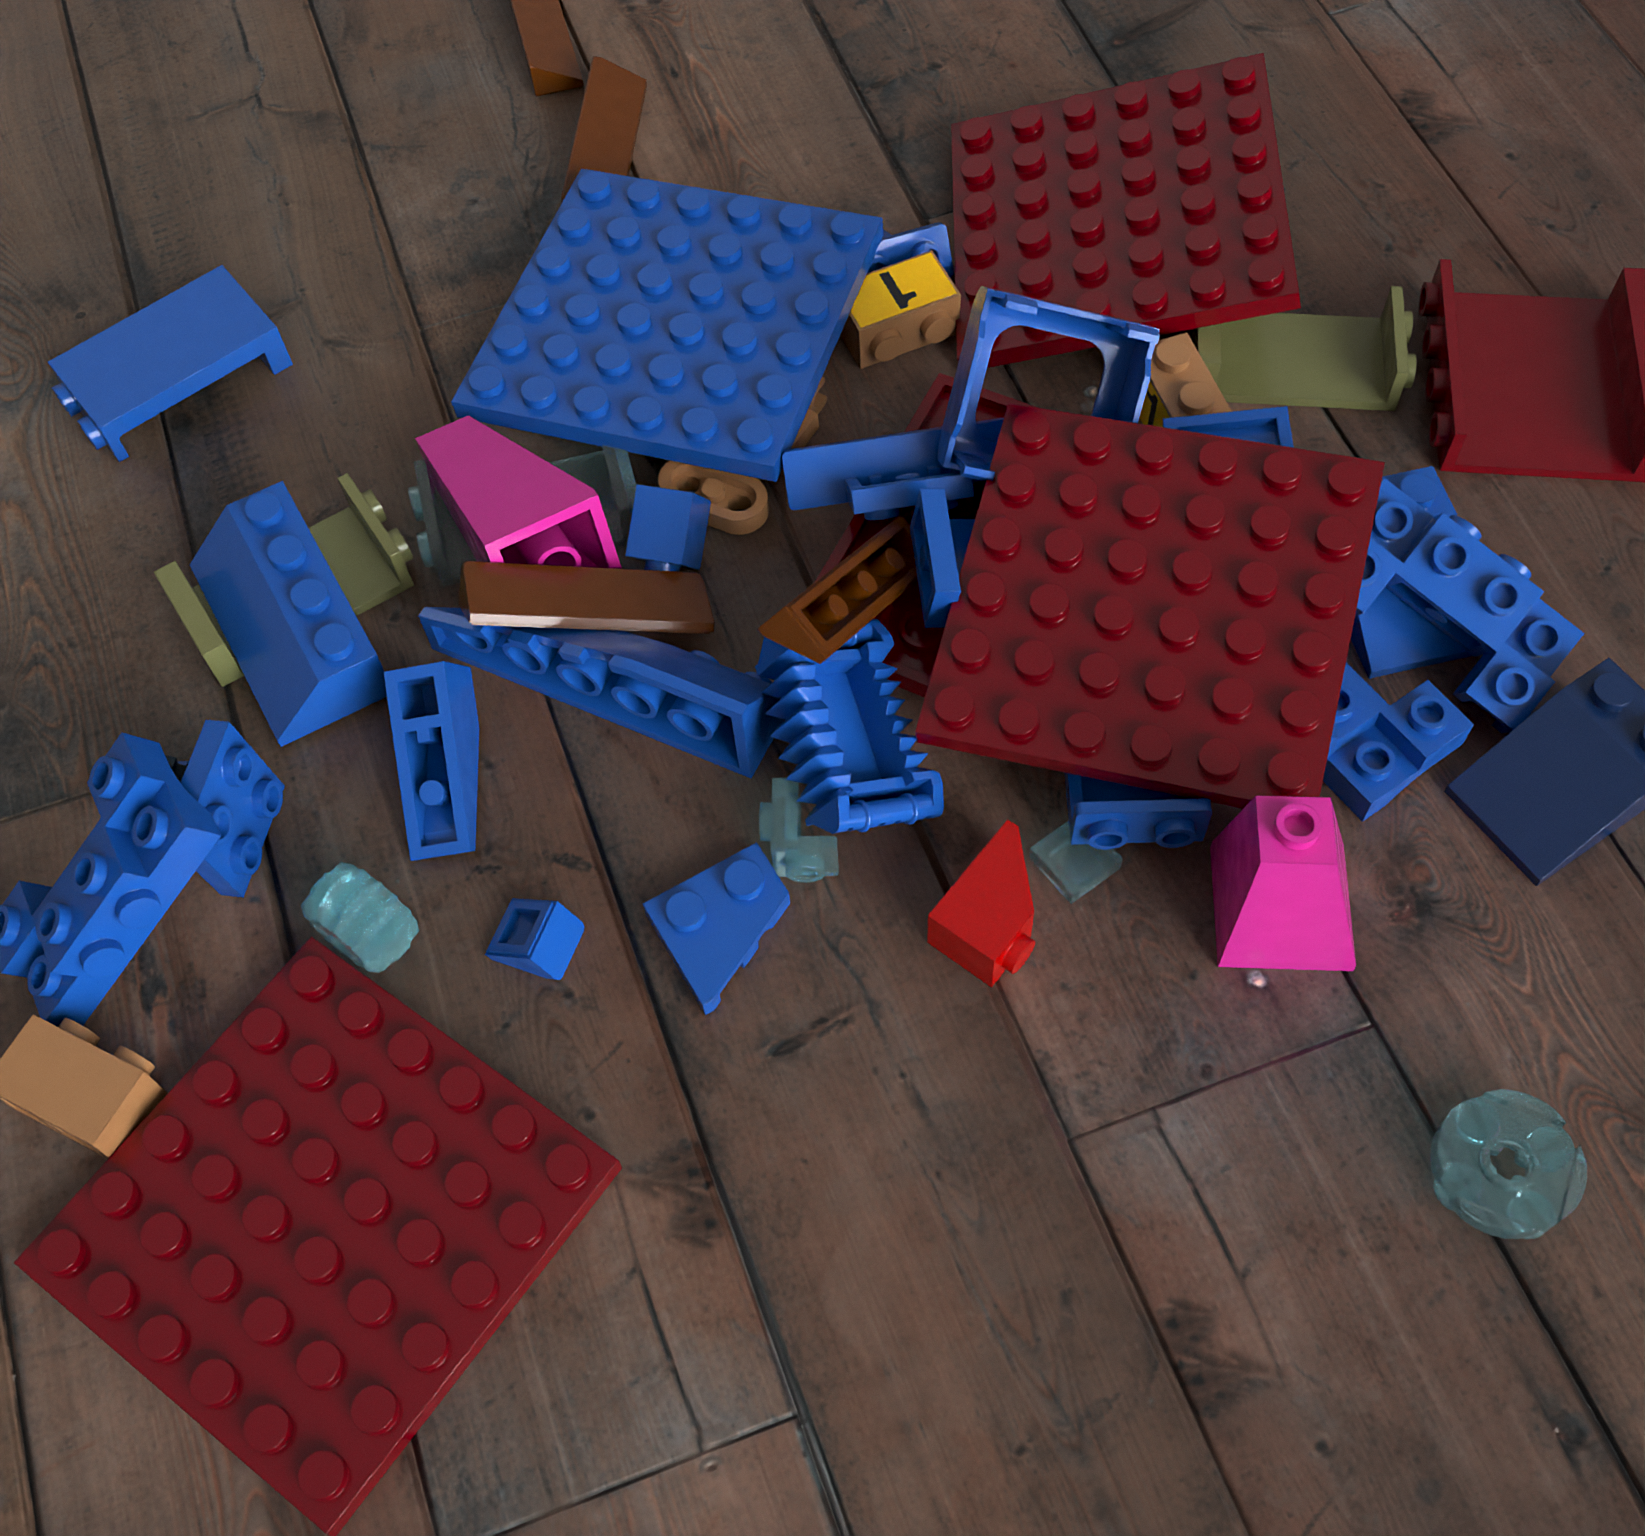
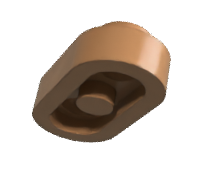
M668 461L659 472V488L680 491L694 490L696 494L711 500L708 526L730 534L743 535L759 529L768 518L769 502L767 489L757 478L675 461Z

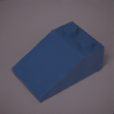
M1608 657L1556 693L1447 785L1444 792L1535 886H1538L1645 810V690Z

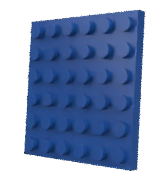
M581 169L454 395L451 403L456 416L463 418L469 415L483 423L777 482L783 468L782 453L784 450L792 448L884 235L882 217Z

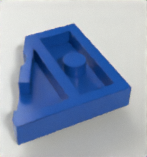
M756 842L643 903V908L648 920L704 1014L707 1015L714 1011L721 1002L720 993L740 966L745 968L758 950L759 940L763 933L775 926L790 905V896L785 885Z

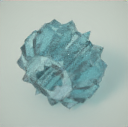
M341 862L330 873L326 872L310 889L311 893L301 904L303 916L310 922V926L317 930L324 937V940L331 943L341 954H344L357 966H362L368 972L380 973L392 962L398 961L411 947L410 942L420 931L417 920L412 916L411 910L398 900L397 895L391 893L384 887L381 881L375 880L364 869H358L349 863Z

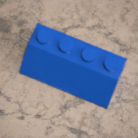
M280 481L226 505L189 565L280 747L387 697L383 673L385 671L379 657L284 482Z

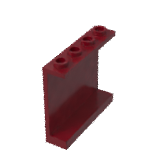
M1440 259L1432 282L1423 283L1419 296V315L1427 317V326L1422 341V356L1425 359H1430L1431 368L1426 380L1425 396L1427 402H1434L1435 410L1430 422L1429 444L1431 447H1438L1439 470L1447 472L1645 482V268L1623 267L1608 299L1454 292L1451 260Z

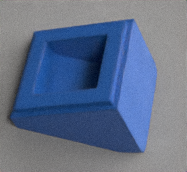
M512 898L485 955L493 961L537 976L560 980L574 954L585 926L580 919L558 901Z

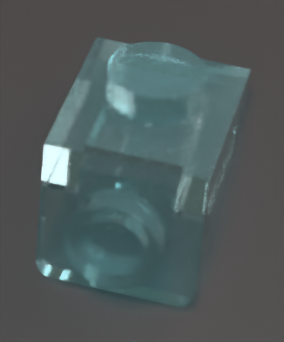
M772 778V802L760 803L759 830L760 841H771L773 868L777 875L803 883L819 881L824 876H837L839 874L837 837L801 836V802H797L800 797L799 783L788 781L786 778Z

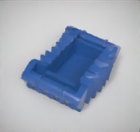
M873 618L821 664L764 636L759 661L755 666L759 677L775 680L761 694L780 699L765 714L784 719V722L770 737L790 743L778 758L797 764L786 780L807 784L797 802L816 804L805 819L806 826L815 825L832 834L854 830L866 832L869 828L892 825L894 823L911 825L917 820L940 817L944 810L943 782L940 773L918 767L928 753L910 750L917 740L916 735L900 734L913 719L895 715L905 699L890 696L900 685L901 681L887 679L898 668L882 663L895 644L889 631L876 618Z

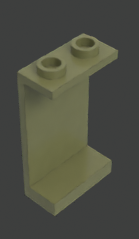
M1391 286L1380 318L1274 313L1190 329V338L1226 402L1395 411L1403 388L1412 387L1416 374V355L1407 351V345L1412 334L1413 314L1412 311H1404L1403 287Z
M346 473L337 479L349 507L309 527V530L355 615L358 616L414 586L405 564L413 559V555L396 527L387 532L382 525V522L386 521L387 517L372 490L368 489L361 493L349 474ZM176 560L154 571L158 581L220 685L224 687L243 677L244 674L200 585L191 587Z

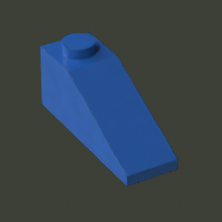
M441 661L383 672L410 861L475 851L479 721L471 667Z

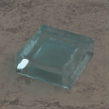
M1069 821L1030 847L1029 858L1070 904L1118 871L1123 861L1122 856L1115 849H1096L1089 844L1071 845Z

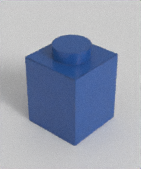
M637 484L625 556L644 561V570L680 571V568L700 570L711 500L693 492Z

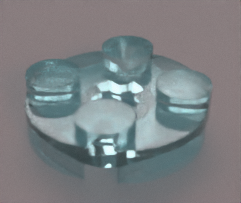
M1505 1089L1488 1091L1481 1097L1471 1098L1457 1105L1437 1128L1430 1154L1431 1168L1435 1177L1433 1189L1437 1199L1443 1206L1455 1211L1461 1219L1484 1233L1505 1239L1539 1238L1571 1214L1580 1203L1587 1182L1586 1158L1581 1145L1575 1149L1571 1137L1562 1128L1567 1122L1550 1105L1536 1097L1519 1091ZM1504 1147L1515 1151L1514 1161L1518 1166L1525 1168V1177L1514 1175L1510 1180L1502 1177L1497 1173V1168L1491 1164L1490 1155L1497 1156Z

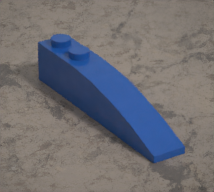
M424 607L418 616L433 650L748 778L753 777L774 738L770 737V735L784 721V719L765 714L780 700L776 697L761 694L762 691L773 683L768 678L759 677L756 672L742 673L721 665L711 655L699 650L688 652L664 642L618 630L471 625L461 608Z

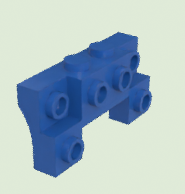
M1383 478L1381 480L1355 616L1365 613L1384 587H1386L1474 657L1483 655L1452 695L1461 702L1473 701L1496 719L1492 726L1500 733L1513 731L1527 719L1556 682L1551 678V675L1581 639L1584 632L1540 599L1544 591L1529 580L1532 574L1524 564L1509 555H1497L1479 540L1482 535L1474 525L1456 515L1448 517L1446 514L1441 513L1433 516L1389 480Z
M1346 662L1335 716L1338 741L1336 748L1328 752L1323 782L1363 822L1386 806L1422 773L1463 745L1474 724L1429 680L1389 705Z
M121 732L108 753L95 762L87 781L100 814V820L53 887L19 880L4 903L0 905L1 974L26 977L29 992L33 995L40 1018L57 1027L64 1018H69L82 1026L86 1023L221 837L212 814L194 799L175 776L159 742Z

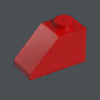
M1008 819L928 914L927 943L991 988L1005 970L1015 974L1024 965L1036 943L1031 938L1034 906L1019 827Z

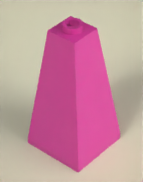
M469 415L415 438L434 486L477 561L622 569L599 496L592 487Z
M1255 796L1212 841L1210 846L1218 967L1354 971L1356 959L1344 844L1331 798Z

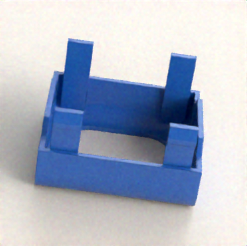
M981 286L971 309L939 438L938 462L943 467L959 470V475L981 481L994 480L995 471L991 470L990 466L997 442L987 439L979 431L976 424V409L993 344L998 335L1005 329L1018 325L1027 326L1093 343L1102 354L1104 369L1091 416L1138 423L1151 378V359L1155 345L1159 341L1160 329Z

